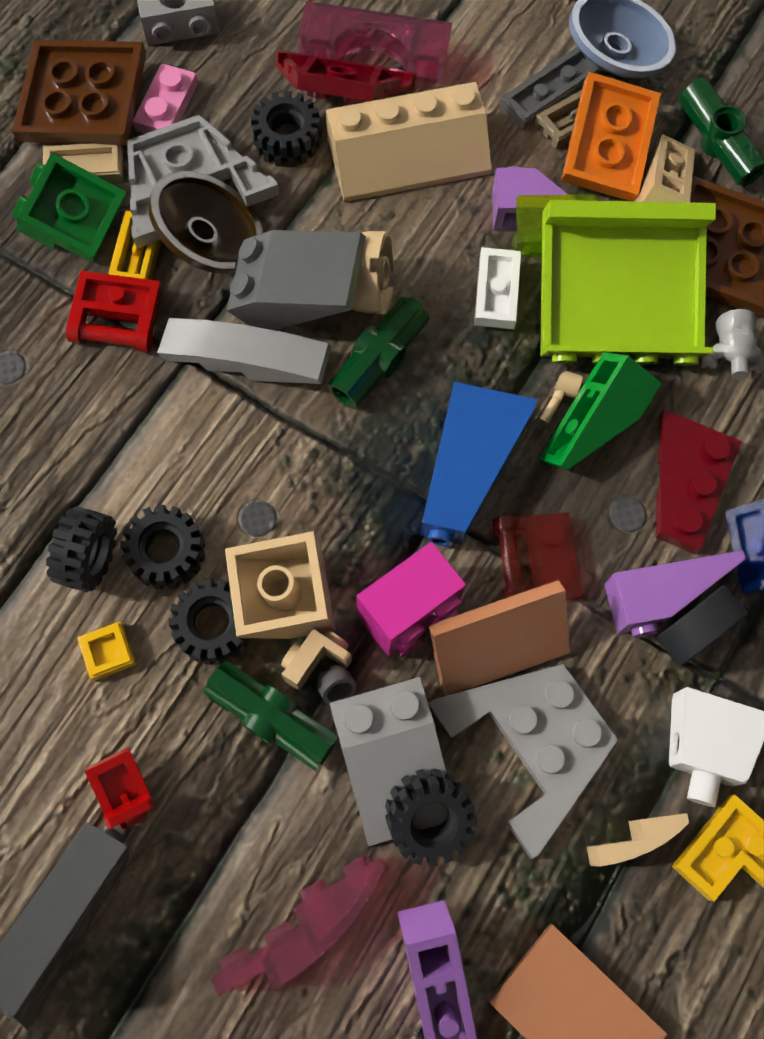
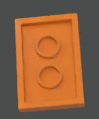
M589 72L584 80L561 181L627 201H634L639 195L661 93Z

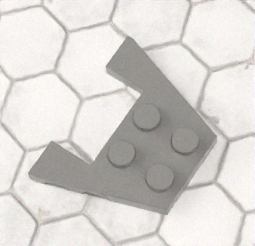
M200 115L127 140L129 181L131 184L130 210L133 220L131 231L137 249L161 240L150 221L148 201L155 184L167 174L178 171H193L212 176L220 181L231 178L247 207L279 195L276 180L270 175L267 177L257 169L256 163L248 156L242 157L232 148L231 142Z
M564 664L433 699L428 703L431 713L450 740L489 714L543 791L544 795L506 822L530 859H534L540 854L618 741Z

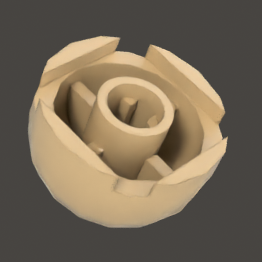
M386 231L361 232L366 236L352 309L367 314H387L393 293V287H388L389 274H394L392 237L387 235L388 232Z

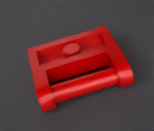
M80 271L66 325L67 341L81 344L84 340L134 346L136 351L149 353L153 345V330L163 292L161 282ZM87 316L133 321L138 322L136 330L86 324Z

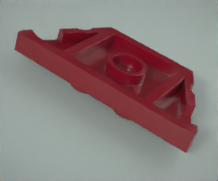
M278 49L276 51L275 66L296 89L307 91V95L312 98L327 99L329 95L344 97V101L349 104H358L384 99L415 89L417 72Z

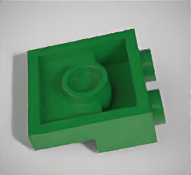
M51 152L45 165L40 162L36 165L29 182L33 185L29 196L21 195L14 207L12 216L17 219L16 231L52 249H55L56 245L93 263L125 198L126 191Z

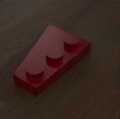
M663 409L659 414L658 429H661L657 462V464H660L656 498L655 538L696 555L702 548L742 441Z

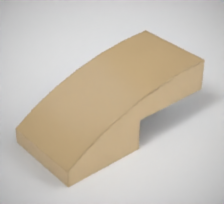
M688 814L628 821L632 840L587 846L590 866H606L620 863L656 849L676 836L689 824Z

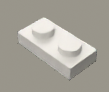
M481 248L474 325L514 329L517 317L521 251Z

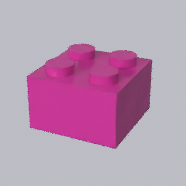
M431 541L356 595L357 618L388 658L396 652L404 656L423 641L420 636L429 628L428 625L458 615L456 610L462 605L461 597L466 584Z

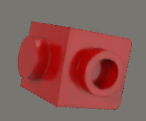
M129 747L85 768V774L104 813V821L108 829L120 825L121 829L132 827L143 821L148 816L147 810L154 807L152 796Z

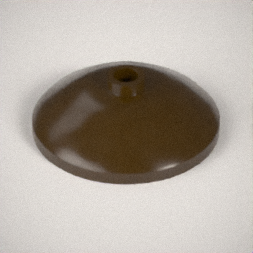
M178 171L167 174L155 184L149 196V217L157 235L178 258L200 270L217 274H234L239 260V249L243 240L263 233V228L257 214L251 206H246L242 196L226 183L203 173Z

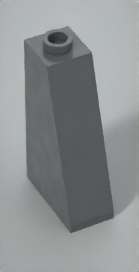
M85 822L0 944V1013L26 1030L33 1023L130 859L128 847L124 844L126 838L114 828L108 829L106 824H102L98 829Z

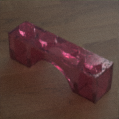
M306 1L298 32L299 53L339 60H344L348 56L361 51L382 52L397 60L405 71L417 72L416 81L443 85L450 50L452 23Z

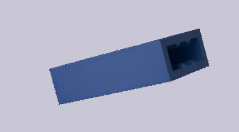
M458 382L453 383L420 536L428 537L429 542L432 541L433 544L438 546L450 547L453 546V543L462 545L529 425L537 399Z

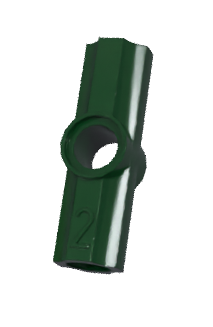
M702 77L692 81L686 89L681 91L677 101L702 134L700 140L702 151L712 158H718L737 185H741L743 188L754 183L756 179L764 174V157L744 130L746 125L744 113L734 106L726 105L708 80Z
M411 296L409 298L401 297L376 327L370 325L362 332L353 347L351 357L328 383V390L335 396L338 402L347 408L357 409L382 377L385 379L389 378L396 371L406 354V348L429 322V314L425 311L422 304Z
M226 660L214 670L202 691L221 708L242 720L240 724L271 746L278 745L315 772L325 762L338 741V737L332 731L299 711L300 707L286 695L268 684L264 687Z

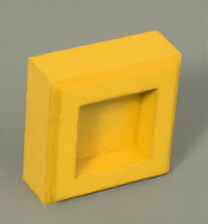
M121 621L77 637L89 677L93 681L137 665L124 624Z

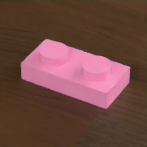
M161 63L133 119L135 131L146 134L180 122L198 85L196 73Z

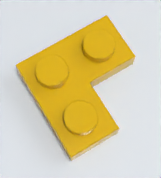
M735 794L728 795L671 867L708 901L715 902L741 868L764 888V820Z

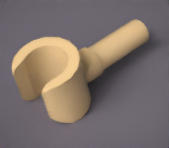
M568 371L561 373L555 385L552 399L539 419L543 424H549L560 406L563 396L576 398L582 383V375Z

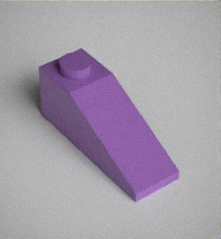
M743 550L614 573L604 585L617 634L632 632L633 638H640L660 632L659 626L745 560Z
M445 900L399 911L398 917L424 1038L477 1039L457 935Z

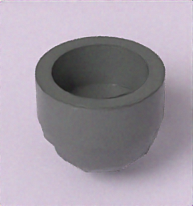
M330 665V669L325 672L321 671L317 678L318 691L323 701L328 705L331 702L352 697L357 688L350 672L341 665Z

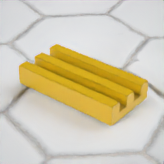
M125 210L108 274L152 280L162 240L147 245L140 274L137 273L144 246L137 249L134 242L127 272H122L132 235L131 226H133L132 213Z

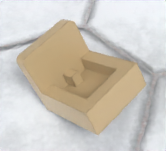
M313 629L301 646L295 643L285 655L281 666L285 668L282 673L284 681L300 692L324 655L347 669L352 661L351 653L346 650L349 644L329 630L322 635Z

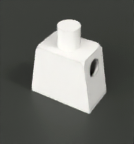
M685 687L674 693L672 698L669 765L674 769L692 774L687 795L688 800L701 805L716 807L720 783L728 786L746 784L749 780L764 742V711Z

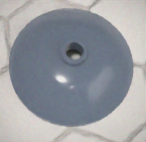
M578 0L571 11L569 28L577 47L590 62L608 73L632 79L654 76L667 68L675 54V38L669 25L659 13L640 0Z

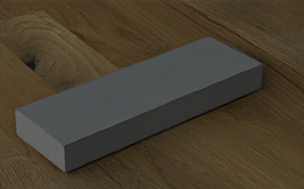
M576 47L502 96L499 107L522 130H525L534 124L537 114L581 91L584 80L589 72L604 76L606 71L590 62L581 53L579 48Z

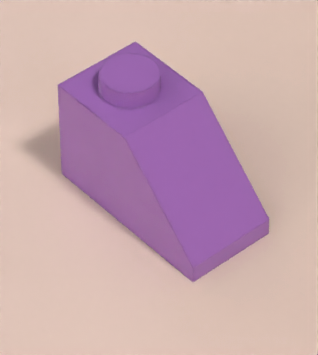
M517 166L496 168L492 188L493 231H542V212L550 200L574 199L536 168H521Z

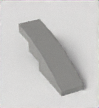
M169 318L157 354L169 362L200 363L207 371L242 372L249 381L321 384L332 347L326 342L249 325L211 320Z

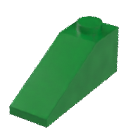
M603 352L539 459L544 463L568 470L638 421L644 411L651 405L661 382L629 356Z

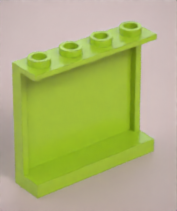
M550 200L542 212L540 357H552V363L572 364L577 362V357H592V363L597 364L603 352L629 356L639 365L658 364V358L673 359V365L690 366L699 364V359L713 354V347H705L707 226L716 220V203Z

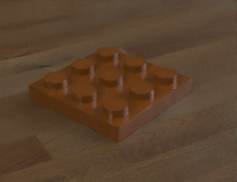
M34 40L12 133L17 141L127 145V140L130 139L147 54L143 42Z
M692 176L690 203H716V220L707 226L706 297L738 309L750 310L755 315L764 318V201Z

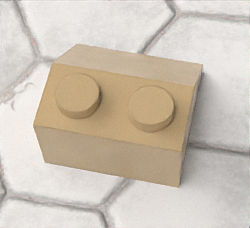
M314 531L225 549L236 636L238 638L294 639L308 636L313 629L319 633H324L327 630L335 631L322 547Z

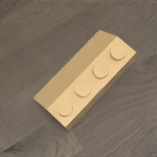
M476 82L326 109L327 141L344 202L491 174L487 117Z

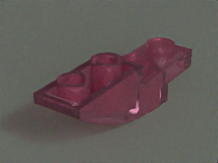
M366 854L341 868L345 878L328 887L323 878L299 891L302 902L292 908L300 926L293 929L290 921H287L265 933L263 937L267 944L249 954L244 945L218 960L222 969L210 977L218 997L264 971L273 990H275L320 958L343 935L370 898L385 868L381 859L379 858L371 863Z

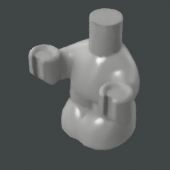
M746 309L730 310L723 313L716 320L715 327L716 333L719 336V343L713 346V354L701 358L702 368L709 366L710 369H714L718 365V359L723 358L731 362V375L735 380L746 379L752 370L756 371V373H761L764 370V357L760 348L756 346L755 330L757 317L754 312Z

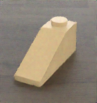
M661 134L635 202L690 203L695 149Z

